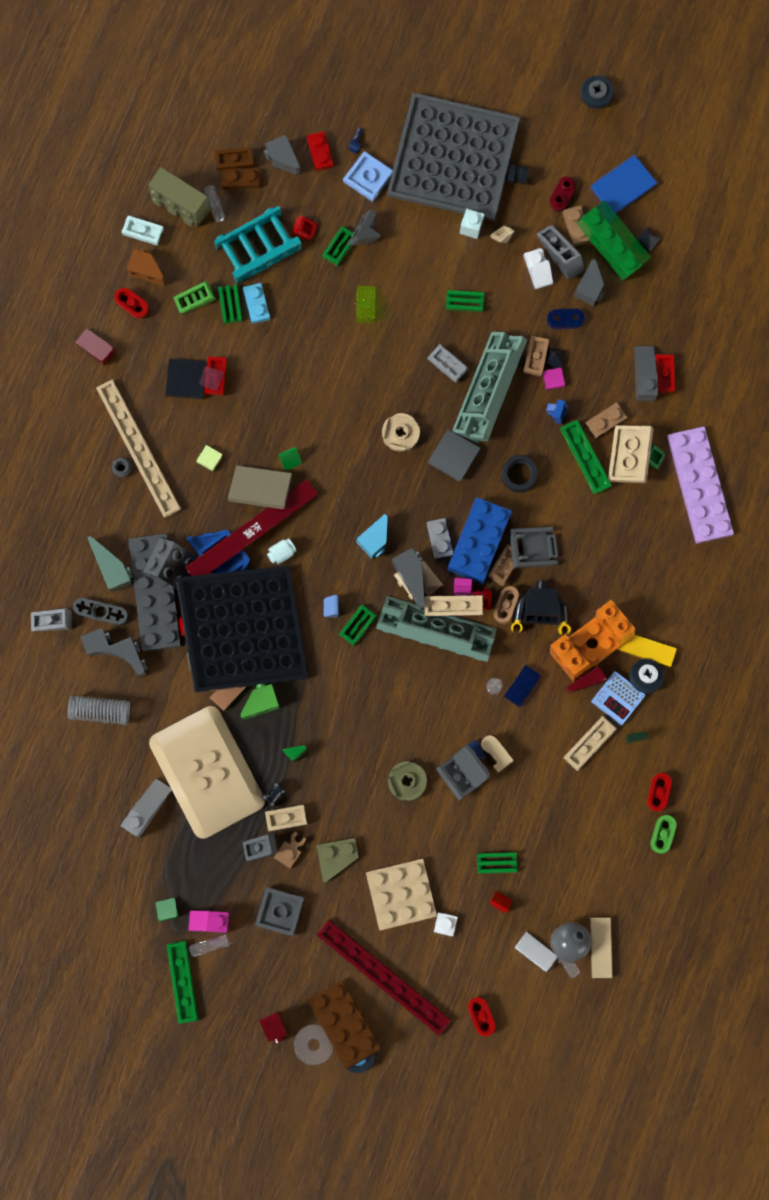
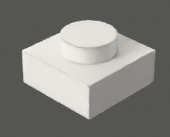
M438 912L434 932L453 937L457 917Z

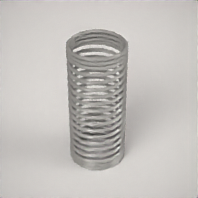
M71 695L68 705L69 720L80 719L81 721L87 720L88 722L128 724L130 702L127 700H123L121 705V700L118 702L117 699L115 702L114 699L111 702V699L107 700V698L105 701L103 698H98L97 701V698L94 699L92 697L90 701V697L87 698L86 696L84 698L81 696L80 698V696Z

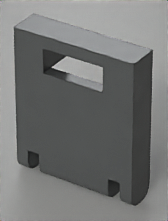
M554 527L511 529L509 536L513 567L529 568L559 565L558 560L550 561V559L558 557L555 535L546 534L554 532ZM517 540H521L523 556L520 557Z

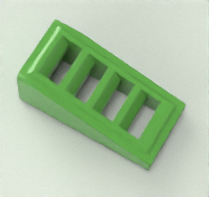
M207 281L173 297L181 315L217 300L210 283ZM203 290H206L208 296L205 297ZM196 293H199L200 300H198ZM188 296H192L194 303L191 304ZM183 298L187 303L186 307H184L183 302L181 300Z

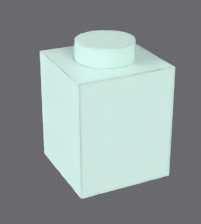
M466 209L461 223L460 234L477 239L484 214Z

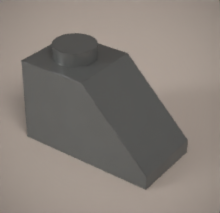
M286 135L265 143L266 150H264V155L267 161L271 160L272 165L276 168L295 175L301 174L299 163Z
M592 259L574 294V297L592 306L595 305L596 301L600 302L605 293L602 291L604 283L596 260Z

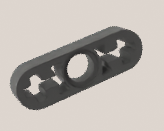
M79 598L73 604L74 612L81 617L122 626L128 621V613L124 608L85 598ZM84 603L86 607L91 608V604H93L92 615H89L90 611L86 609L80 612L77 606ZM98 607L106 609V614L103 617L96 616L95 611ZM110 609H113L111 611L113 614H119V612H122L124 619L120 618V620L117 621L116 617L110 616L109 620L108 617L110 615Z

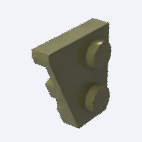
M355 838L317 845L323 883L329 881L359 858Z

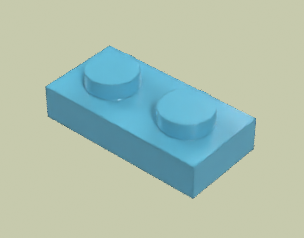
M261 283L243 287L252 324L270 320Z

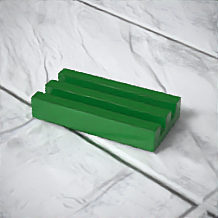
M341 226L322 254V258L327 259L338 267L351 246L347 243L338 258L335 259L349 236L352 237L353 232ZM343 232H345V236L331 256L328 255Z
M237 284L230 287L229 285L223 288L222 286L218 287L223 323L242 322ZM230 291H234L238 318H234ZM223 292L227 293L230 319L226 317Z
M447 290L446 310L483 312L484 292ZM450 296H454V297H470V298H480V299L452 298V297H450ZM450 302L479 304V306L450 305Z
M361 604L338 635L354 647L376 619L377 615ZM362 611H365V614L361 617V619L354 626L351 632L348 635H346L345 632L349 629V627L356 620L359 614ZM368 615H370L371 618L367 621V623L360 630L357 636L352 640L351 637L361 626L364 620L368 617Z
M516 853L477 854L478 874L517 873ZM512 857V861H481V858ZM512 865L513 868L482 869L481 866Z

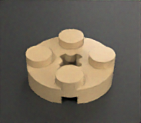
M395 414L388 418L383 425L382 437L384 443L394 451H409L419 440L420 428L415 419L408 414ZM403 428L406 435L399 437L395 432Z

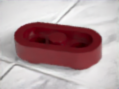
M566 176L559 180L549 201V206L553 211L562 212L567 208L576 189V182L573 178ZM568 183L570 187H565L564 184ZM556 199H561L562 202L558 203Z

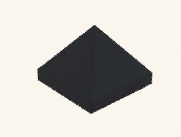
M648 227L637 238V241L648 252L661 240V237Z
M548 347L544 365L562 369L566 351Z

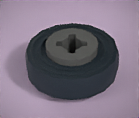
M600 75L587 78L582 84L580 91L584 104L594 109L607 106L612 100L614 93L610 80Z

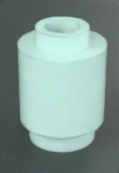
M288 538L268 549L270 553L267 556L273 564L276 562L279 565L292 557L293 553L297 550Z

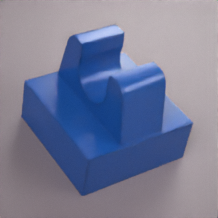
M558 399L557 404L548 403L546 411L548 415L553 417L555 423L562 425L568 407L565 401Z

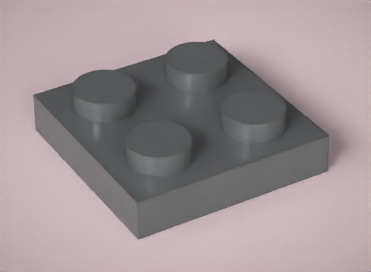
M266 887L255 926L293 936L304 898Z

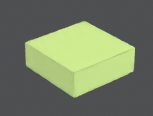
M206 445L198 457L197 463L214 471L223 455Z

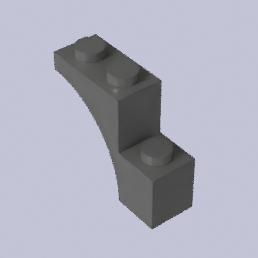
M103 628L81 636L89 657L113 655L128 662L134 668L139 678L146 676L145 670L148 667L144 658L140 659L138 652H141L138 642H133L131 637L110 645L112 643L109 632L105 633Z

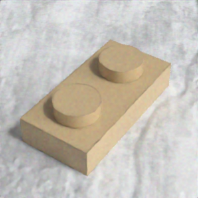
M304 805L265 812L269 832L307 825Z

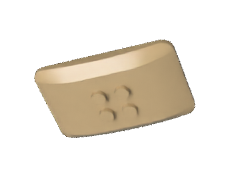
M208 706L163 729L150 738V748L197 837L202 839L208 838L264 807L265 800L261 797L263 794L220 711L216 707Z

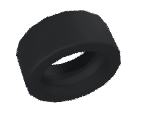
M516 455L509 458L503 466L501 473L502 482L506 488L516 493L530 490L536 483L538 476L535 462L524 455ZM518 463L525 464L531 472L528 482L521 485L513 483L508 474L511 466Z

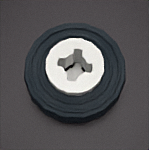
M642 659L631 667L629 679L637 691L652 693L657 691L663 684L664 671L656 661Z

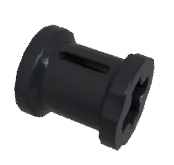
M274 782L273 787L261 797L274 808L276 806L275 803L287 793Z

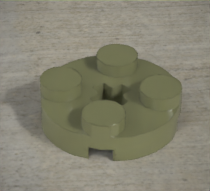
M408 761L395 765L388 778V786L391 793L399 800L412 801L420 797L427 783V777L422 767ZM405 776L413 779L409 787L406 784H402Z

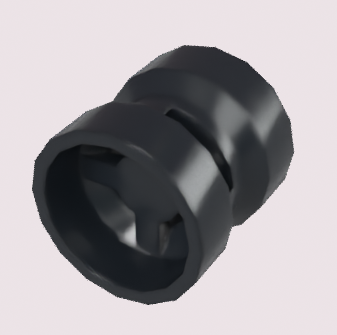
M510 164L507 182L513 183L516 181L526 185L528 166L517 167L515 164Z

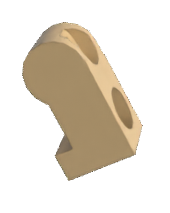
M486 736L482 740L481 749L484 753L489 754L496 763L492 767L496 773H499L513 762V759L494 736Z

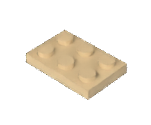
M615 426L608 476L610 482H647L654 429L652 426Z

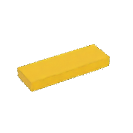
M634 635L633 638L617 650L643 659H651L658 664L671 667L677 648Z

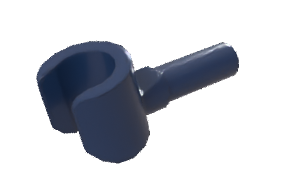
M358 128L354 139L349 143V150L357 154L361 147V144L358 143L362 132L361 128Z

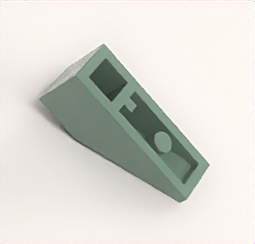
M87 537L109 591L112 593L131 585L130 579L133 578L130 568H125L119 559L93 537Z

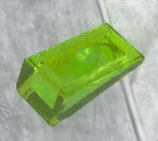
M357 286L356 322L375 323V286Z

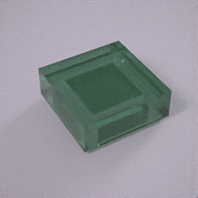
M644 731L627 735L625 737L626 745L647 740V733Z

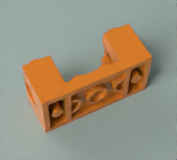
M610 600L596 610L595 618L570 637L565 634L551 644L550 654L570 679L575 682L633 638L635 627L615 603ZM589 640H595L598 645L596 648L591 649L586 643Z

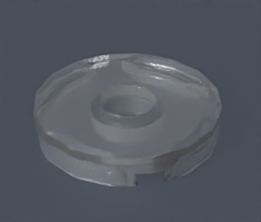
M316 1024L302 1028L294 1041L296 1055L301 1061L309 1065H319L327 1061L333 1051V1046L322 1026ZM311 1039H317L320 1043L316 1051H312L308 1047V1042Z

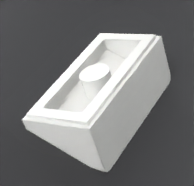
M527 932L514 947L545 972L549 970L557 958L552 951Z

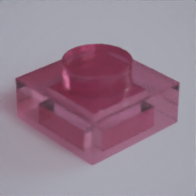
M205 366L199 385L218 391L224 373Z

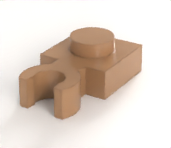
M297 832L292 834L291 843L284 842L274 857L290 869L301 854L297 848L306 842V838H303L301 842L295 841Z

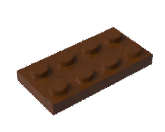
M342 980L307 999L345 1070L381 1050Z

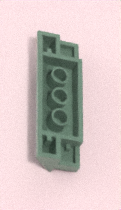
M491 332L452 432L476 443L488 441L526 345V338L523 336H509L505 332Z
M390 596L386 597L376 629L386 633L399 635L403 638L416 640L423 644H429L488 662L497 628L453 615L425 616V608L423 611H420L416 604Z

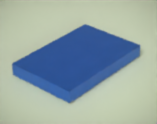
M633 155L592 184L590 188L601 202L605 200L613 211L618 213L656 186L657 182L638 158Z

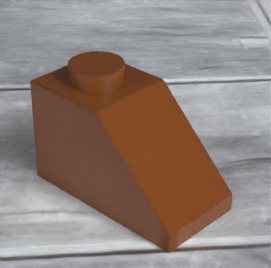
M133 249L127 266L128 275L164 286V277L152 254L145 249Z

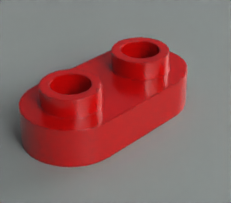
M120 288L116 291L114 295L116 304L136 319H142L148 314L147 303L128 288ZM123 297L128 298L127 301H121ZM142 308V311L136 312V309Z
M658 773L651 780L647 806L654 812L662 811L668 802L672 781L665 773ZM658 780L664 782L663 787L658 786ZM654 799H658L660 801V804L658 806L653 804Z
M472 998L468 1003L467 1009L474 1027L481 1036H490L495 1031V1022L488 1005L482 998ZM477 1003L481 1005L479 1011L474 1010V1005ZM482 1023H488L489 1027L487 1030L482 1029Z

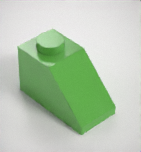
M272 684L256 686L257 689L252 691L241 712L242 720L279 709Z

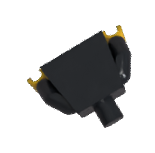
M537 581L536 588H529L528 594H524L517 602L514 614L515 623L511 626L512 632L516 624L520 625V632L522 631L521 620H523V624L560 625L558 627L560 635H562V627L565 626L567 634L570 633L571 628L567 624V621H569L568 605L561 596L557 595L556 589L547 588L546 581Z

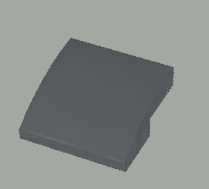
M448 429L430 457L428 464L460 482L479 453L480 447Z

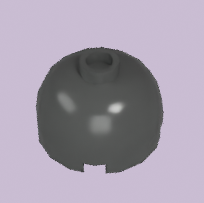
M566 922L553 931L550 943L554 947V953L559 959L567 963H574L588 954L591 949V936L583 925L576 922Z

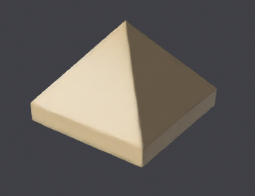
M502 226L491 234L490 237L500 243L508 244L514 231L507 226Z

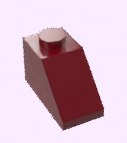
M280 1012L259 1020L268 1042L273 1041L276 1044L285 1040L284 1036L288 1033Z

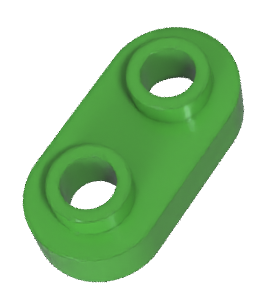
M663 815L656 821L650 841L651 849L655 853L662 854L670 849L676 829V821L672 816ZM663 822L669 824L668 829L662 827ZM658 840L663 842L662 848L657 846Z

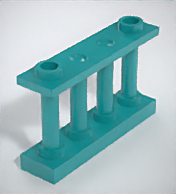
M279 206L267 209L263 215L228 234H221L214 241L216 250L224 248L235 267L233 278L237 284L302 249L298 236L290 238L278 217L281 216V208ZM272 221L284 241L279 247L273 246L262 227ZM256 230L268 250L262 256L257 255L246 237L247 234ZM240 239L251 258V262L246 265L241 264L230 243Z

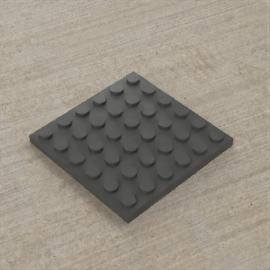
M413 93L387 196L460 214H465L466 209L484 214L483 219L495 221L520 117Z

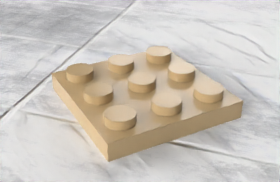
M423 859L366 872L379 931L437 917Z

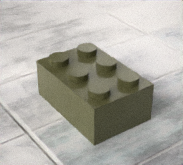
M161 167L148 184L153 203L159 207L164 206L173 216H180L189 226L194 225L198 228L210 211L206 195Z

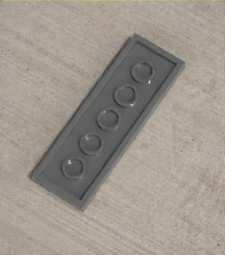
M167 534L129 539L143 652L181 647L174 588L161 579L149 576L143 572L159 539L168 540Z

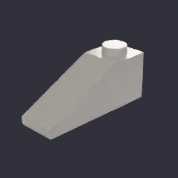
M155 779L127 815L121 827L140 838L172 789L158 779Z

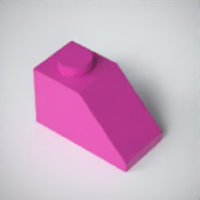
M190 911L188 931L228 933L230 913Z

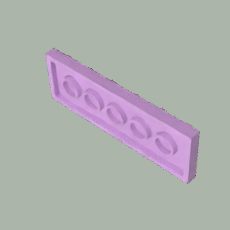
M705 427L669 434L667 439L695 543L698 544L733 536L732 525Z

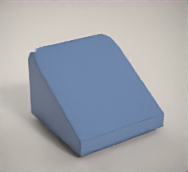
M333 595L325 598L324 617H338V596Z

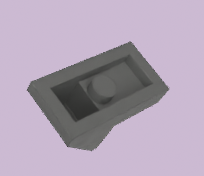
M372 209L362 216L348 243L350 246L374 243L381 237L379 233L372 229L375 224L374 218L377 214Z
M274 834L242 842L246 861L270 857L278 853Z

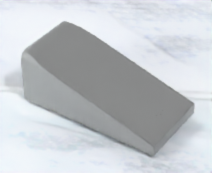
M69 609L31 612L32 632L69 630L73 628L72 611Z

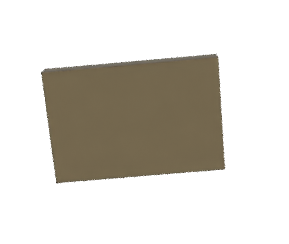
M236 466L228 501L284 509L292 473Z

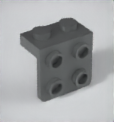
M160 538L143 572L149 576L161 579L178 590L176 579L190 576L185 567L196 560L197 557L175 542Z
M468 745L436 769L458 800L471 793L490 777L487 767L481 763L475 751Z

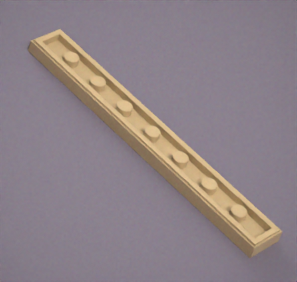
M113 379L96 387L164 519L181 511L174 494Z

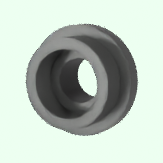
M119 458L112 464V471L118 477H125L130 473L131 465L128 460ZM121 465L125 466L123 471L118 470Z

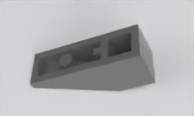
M553 225L537 233L538 239L550 257L568 279L585 271L581 255Z
M635 346L636 401H655L658 396L654 346Z
M410 548L393 558L392 564L420 611H423L425 608L421 563L423 559L418 551L415 552L413 548Z

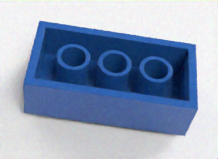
M476 497L447 571L466 579H472L473 582L483 585L512 511Z

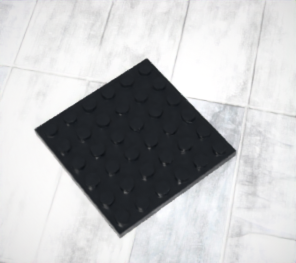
M289 566L180 577L176 579L194 693L308 678Z

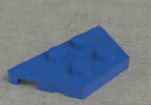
M222 530L217 533H206L195 537L189 536L186 539L200 557L229 536L230 532ZM242 550L212 572V574L244 571L247 569L250 559Z

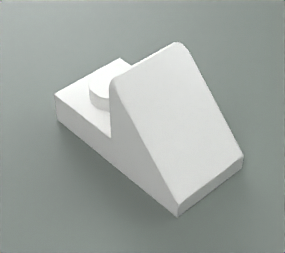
M542 248L524 253V259L534 288L539 289L552 285L549 260L545 259Z

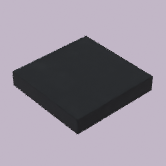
M169 359L166 397L203 400L207 362Z

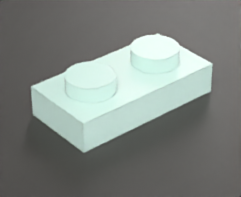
M127 216L122 235L158 246L163 226Z

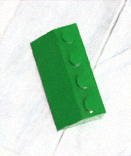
M605 200L595 206L576 223L622 281L651 258Z

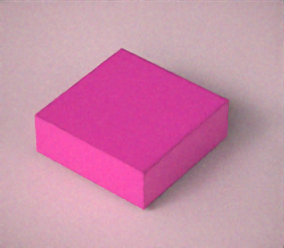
M561 368L542 372L546 391L565 387Z

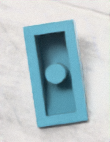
M386 514L357 538V544L371 559L375 556L379 558L386 551L384 549L387 537L388 517Z

